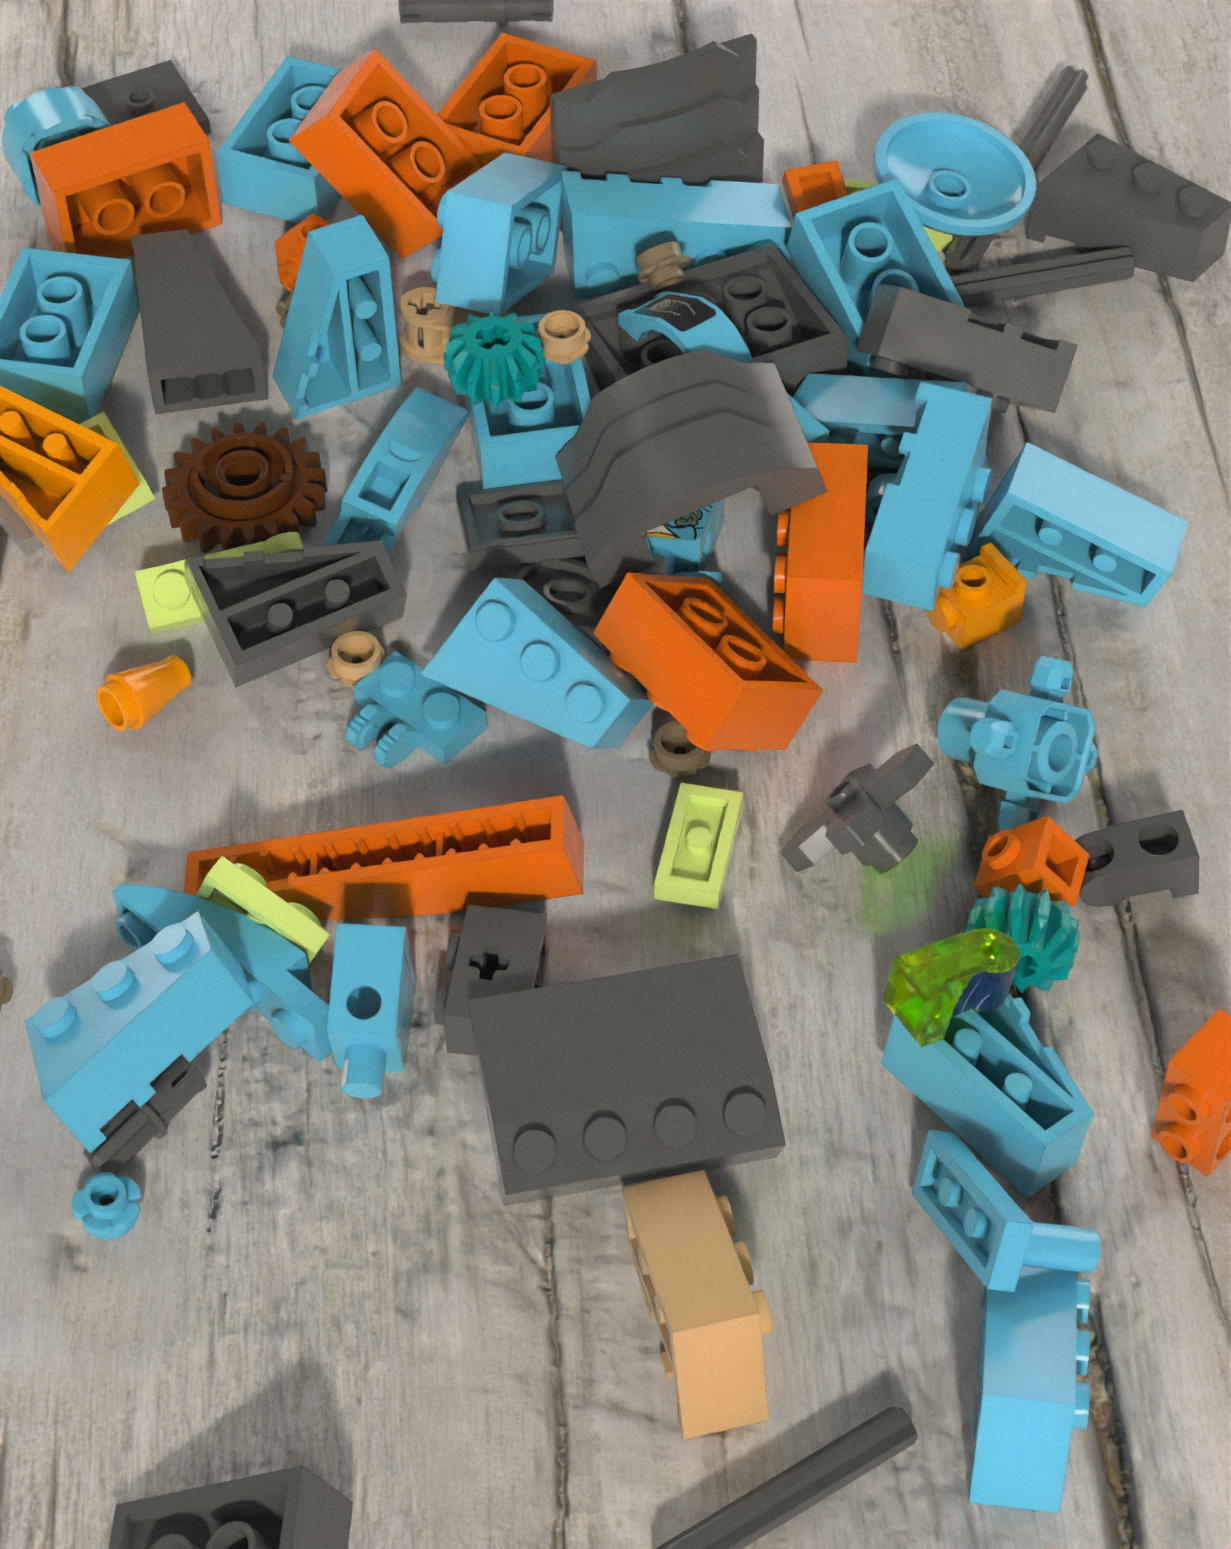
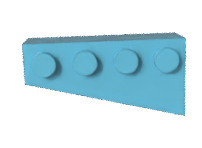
M561 171L564 258L575 299L607 295L643 284L639 282L637 276L640 273L636 262L637 256L654 246L667 242H678L683 256H690L691 263L683 268V271L770 244L776 247L791 266V256L786 247L792 226L778 184L710 180L705 187L687 186L683 184L681 178L661 177L659 184L630 182L628 175L606 174L605 181L582 179L580 172Z

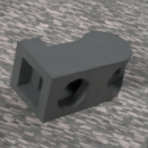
M1183 810L1110 825L1106 829L1093 831L1075 839L1089 853L1079 893L1082 902L1089 906H1111L1131 896L1170 889L1172 898L1199 894V853Z

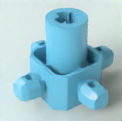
M1041 655L1034 664L1028 684L1032 685L1030 696L1001 689L990 702L969 697H957L947 705L938 723L937 738L943 754L952 759L974 764L973 767L979 784L1007 791L1005 800H1000L997 815L999 831L1009 830L1039 819L1041 809L1037 808L1039 799L1068 804L1081 790L1084 775L1095 768L1098 750L1092 742L1096 727L1091 710L1063 704L1065 692L1070 693L1073 676L1071 662Z

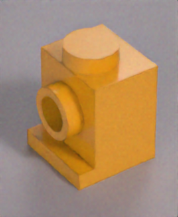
M990 542L981 547L979 556L959 565L952 589L941 588L933 611L926 610L928 618L938 631L946 632L954 643L963 650L1021 622L1027 580Z

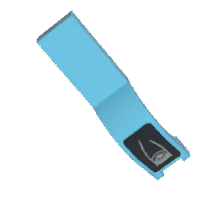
M662 291L655 295L654 300L634 310L627 309L618 314V325L637 342L647 337L650 330H654L666 335L681 349L683 354L705 349L742 364L753 363L749 349L736 326L719 307L703 297ZM788 395L806 441L828 443L829 430Z

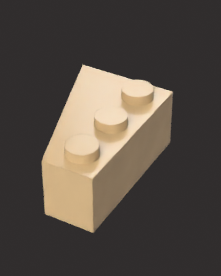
M705 1169L622 1187L628 1243L649 1318L655 1317L666 1352L661 1353V1361L666 1378L675 1377L679 1409L678 1422L683 1440L769 1421L762 1336L773 1334L772 1317L764 1291L752 1292L749 1285L754 1284V1276L745 1242H732L731 1238L735 1237V1224L727 1196L715 1197Z

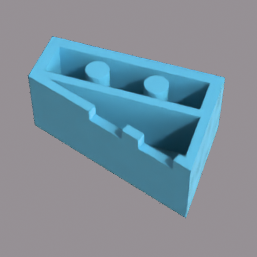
M363 215L309 231L272 375L296 420L402 385L389 256Z
M808 373L793 399L829 430L828 443L868 445L867 471L879 476L885 473H898L905 456V454L899 453L904 432L914 434L917 405L915 397L920 382L969 392L966 382ZM985 451V459H984V466H983V467L990 468V465H989V462H988V458H987V455H986V451Z
M920 382L915 397L917 405L914 434L907 432L903 434L899 453L905 454L894 483H887L865 549L862 594L933 611L941 588L951 590L954 585L960 564V554L955 553L957 546L968 547L977 516V511L972 510L974 502L984 504L989 492L993 469L983 466L992 398Z
M494 577L420 674L591 749L619 748L653 705L646 695L647 691L638 682L618 667L608 655L524 580Z
M199 911L180 923L165 927L146 945L122 960L106 964L92 979L63 997L49 1000L39 1008L36 1014L25 1020L43 1101L89 1153H92L107 1139L99 1129L131 1100L141 1107L157 1093L150 1083L182 1054L190 1062L254 1003L241 964Z
M989 950L895 1011L881 1064L1019 1191L1029 1198L1076 1164L1094 1112L1053 1047L1044 1048L1028 1023L1031 1012L1021 997L1013 999L1009 992L1005 1002L996 1009L987 1011L970 1009L949 1018L964 988L967 987L966 985L974 975L981 972L998 974L1001 965L993 952Z
M1022 1266L1015 1292L987 1289L984 1285L977 1373L979 1374L978 1411H975L973 1438H976L970 1479L969 1503L1053 1513L1060 1512L1072 1428L1086 1430L1090 1401V1384L1076 1382V1375L1086 1376L1088 1369L1090 1331L1078 1330L1077 1323H1087L1090 1280L1077 1279V1272Z

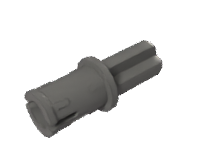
M181 1056L173 1061L150 1083L151 1087L157 1092L141 1107L131 1100L101 1131L107 1139L92 1153H89L84 1148L83 1155L92 1168L98 1173L112 1172L116 1175L154 1137L162 1139L167 1134L165 1126L199 1092H202L207 1087V1083L200 1072L195 1068L177 1087H174L187 1075L186 1069L190 1066V1063Z

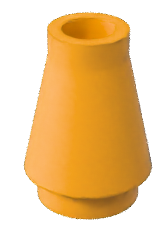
M170 655L157 662L110 674L106 677L105 684L96 691L98 707L105 720L117 731L122 732L128 728L139 730L180 692L191 686V673L180 657Z

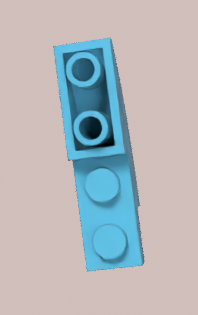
M417 387L390 420L357 472L341 501V512L323 545L381 541L389 556L415 508L419 509L469 417V410Z
M126 883L120 884L112 891L119 917L115 922L117 931L123 940L135 951L152 941L165 927L180 923L199 911L242 966L254 1003L246 1011H250L253 1008L269 1020L274 1033L286 1046L291 1049H297L300 1046L319 1063L332 1053L327 1034L329 1005L313 992L307 955L298 947L268 927L247 918L246 915L197 896L159 887Z

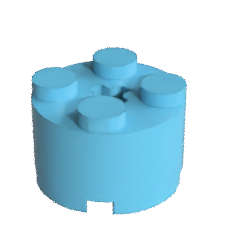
M67 86L65 88L42 90L23 101L13 103L7 109L4 115L6 124L2 134L3 153L29 199L36 205H41L30 152L101 130L111 125L95 101L86 95L81 88Z

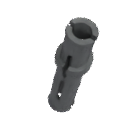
M399 0V16L401 24L484 21L496 22L497 26H508V22H553L554 0Z

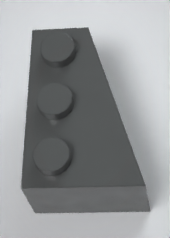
M1097 133L1036 185L1035 197L1030 207L1027 239L1042 243L1046 235L1077 243L1076 252L1080 253L1093 252L1096 248L1105 250L1125 246L1131 249L1135 258L1134 267L1194 282L1225 254L1231 222V202Z
M878 284L856 351L875 357L872 368L897 377L906 378L909 369L926 375L925 380L966 382L967 389L975 392L976 395L992 398L991 410L1006 413L1008 405L1013 404L1055 413L1078 345L1061 339L1059 341L1045 339L1025 332V327L1010 322L1003 324L972 313L970 309L900 286Z
M381 541L303 547V550L298 552L275 554L251 551L244 552V556L204 559V555L184 557L185 581L235 688L331 648L334 641L343 634L351 631L369 632L402 618L404 614L407 593Z

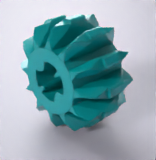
M491 310L489 316L482 319L468 314L465 326L451 328V336L449 342L446 343V351L444 352L445 370L448 371V378L454 387L455 395H468L473 406L484 400L492 401L496 409L501 400L510 399L516 403H521L524 392L537 391L538 381L542 374V366L545 365L544 347H541V339L538 338V334L535 332L534 323L519 322L516 312L502 318L497 317L494 311Z
M1021 883L1011 893L1003 888L994 887L989 898L976 899L975 906L970 911L963 941L965 946L964 957L974 961L991 950L1001 965L998 973L1009 972L1018 964L1011 985L1016 986L1022 994H1024L1028 986L1032 985L1041 990L1049 991L1054 980H1066L1069 971L1074 966L1075 955L1078 952L1080 941L1079 921L1070 915V905L1068 902L1050 901L1048 889L1035 894L1027 892Z

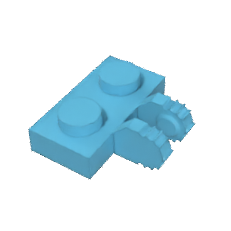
M397 651L392 653L374 671L368 673L353 686L355 703L363 709L359 715H355V718L347 726L344 738L360 750L361 748L364 749L367 745L369 746L371 741H375L391 727L388 734H384L383 738L375 746L376 749L373 759L378 761L377 763L385 769H393L395 765H398L399 761H403L418 747L445 765L487 729L486 712L450 687L420 675L423 669Z

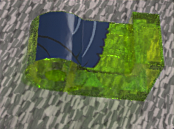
M980 928L963 934H956L895 957L882 1000L921 1048L945 1038L952 1017L971 1009L977 1011L994 1010L1004 1004L1020 961V950L1014 940L995 929Z

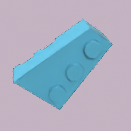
M1026 442L980 512L962 562L979 556L981 547L991 542L1012 565L1018 566L1017 571L1023 577L1035 579L1038 571L1072 579V589L1147 607L1173 573L1189 522Z

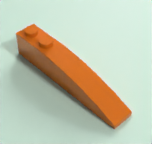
M560 795L188 852L183 892L196 896L206 875L219 858L223 856L233 864L241 863L249 866L261 875L270 891L287 903L295 902L305 906L319 920L399 918L458 913L466 911L467 905L499 907L583 894L584 841L565 796Z

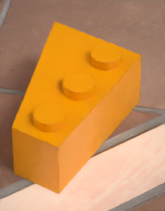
M0 386V495L69 573L139 486V482L118 443Z

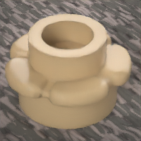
M567 310L550 312L540 320L538 330L536 331L538 338L541 339V347H544L545 359L554 363H571L583 357L589 349L587 343L591 340L590 331L585 327L583 318L575 312Z
M348 632L339 636L334 641L331 649L332 657L327 660V669L333 679H341L345 686L353 688L355 684L368 673L374 671L386 659L383 657L384 649L378 639L368 632Z

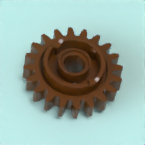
M240 422L235 423L233 434L227 436L215 427L211 429V443L207 444L202 440L192 438L190 440L192 454L176 452L174 454L176 468H169L164 471L166 486L162 487L165 509L168 511L170 526L172 528H180L182 541L185 543L199 538L201 552L203 553L209 552L217 544H222L224 551L263 542L282 533L297 532L300 534L299 525L315 528L317 525L315 511L326 509L324 493L328 491L325 469L321 468L320 454L318 452H308L307 439L304 437L290 443L289 431L285 427L278 430L273 436L267 435L266 424L263 422L257 425L253 433H245L243 425Z

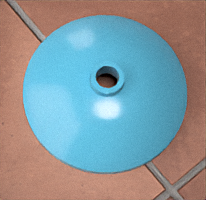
M927 112L901 118L884 130L877 142L873 155V171L877 183L881 184L898 178L922 225L944 234L976 237L1005 231L1015 226L1026 216L1036 193L1035 173L1023 151L998 130L980 121L961 115Z

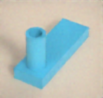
M937 1130L928 1131L911 1194L987 1289L1015 1292L1022 1266L1084 1273L1094 1271L1098 1264L1101 1250L1100 1238L1096 1230L1032 1222L955 1133Z

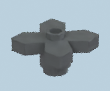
M914 744L898 751L877 769L869 763L851 771L826 797L825 803L829 807L800 828L780 851V854L796 872L815 866L835 848L841 855L852 852L863 866L872 865L879 874L891 870L902 862L918 843L917 837L911 832L913 823L895 804V801L913 789L931 769L934 762L918 744Z

